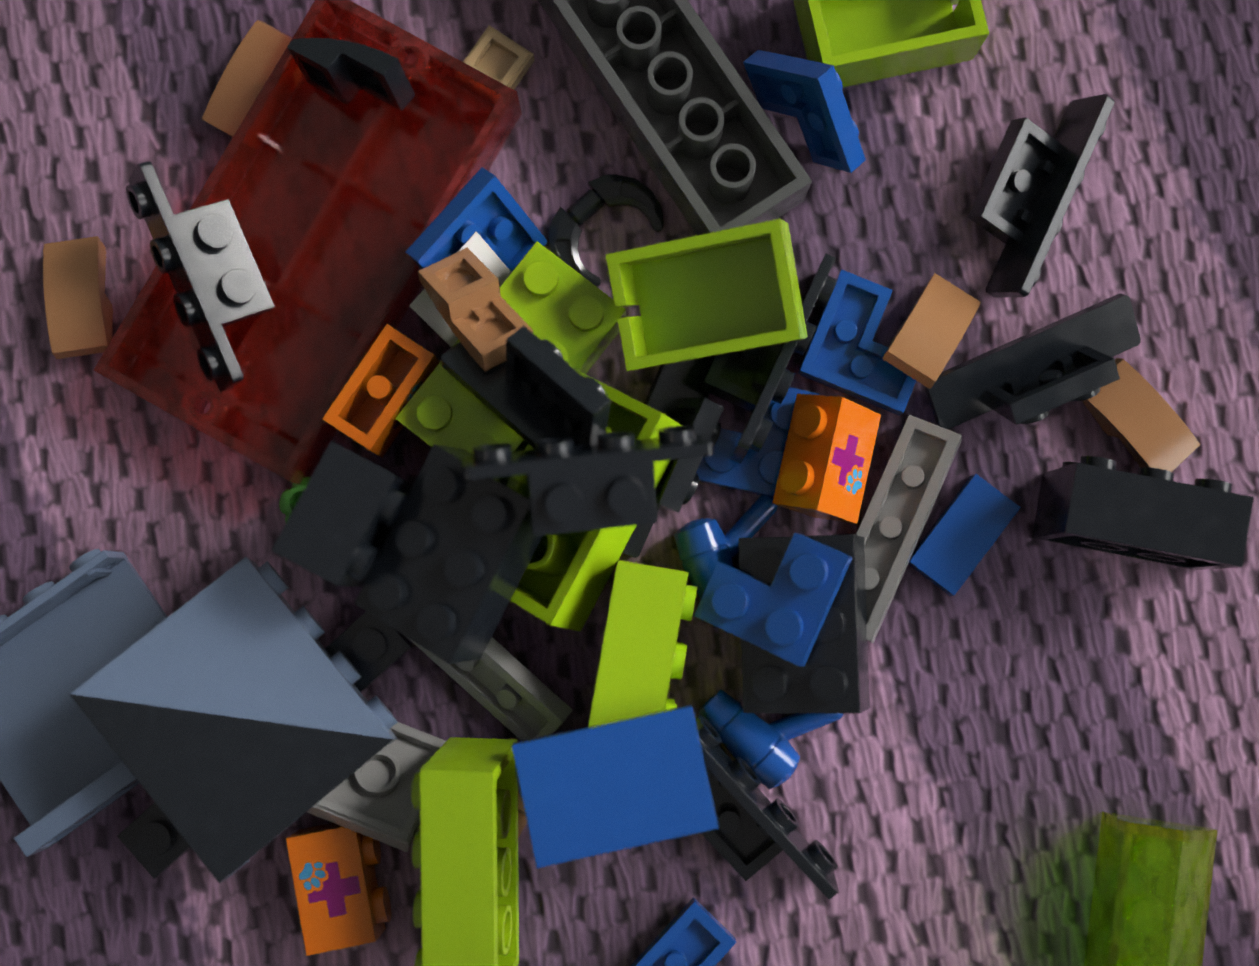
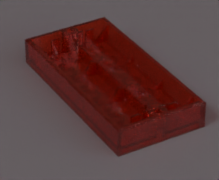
M315 0L291 41L299 38L345 40L366 45L398 58L415 93L414 98L400 111L361 89L350 103L346 105L310 85L288 48H286L190 208L192 210L229 199L275 306L267 313L223 327L243 373L244 380L232 389L220 392L215 380L209 381L205 377L197 358V349L200 348L192 327L186 328L181 323L173 301L174 294H177L169 274L161 273L157 266H155L93 370L286 480L299 485L304 477H311L338 430L322 418L386 324L397 329L409 305L422 286L418 271L421 268L405 251L481 167L489 171L522 114L517 91L350 0ZM210 402L209 411L204 413L206 405Z

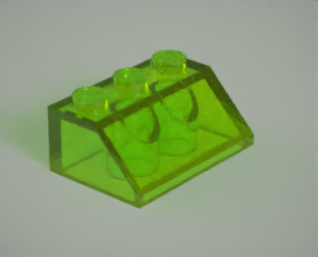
M1102 811L1084 966H1202L1218 830Z

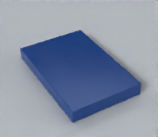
M692 705L512 744L537 868L719 829Z

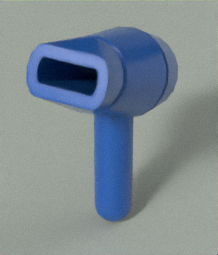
M760 496L725 535L717 520L712 518L692 520L683 525L674 534L679 558L682 561L681 565L685 572H688V578L692 586H697L696 593L700 601L717 562L734 567L733 558L739 553V538H752L777 511L778 505L772 503L774 497Z
M722 689L714 693L698 711L715 728L721 737L723 745L735 759L741 757L756 773L761 784L768 789L778 787L786 782L798 766L800 755L788 740L838 721L844 715V713H793L767 723L754 713H743L741 703Z

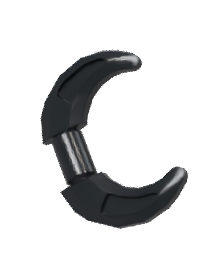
M610 174L588 182L591 189L566 209L567 212L560 206L551 221L549 230L550 251L596 287L601 284L600 278L589 272L579 257L578 243L582 233L579 226L591 218L604 204L609 208L614 206H630L638 209L648 218L655 232H660L663 229V213L660 203L652 190L636 178Z

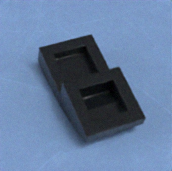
M330 38L293 39L287 46L306 81L346 105L350 103L361 89L400 111L415 96L398 58L378 49L350 41Z

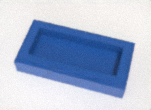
M978 474L971 475L914 550L908 564L946 594L955 596L1021 507Z

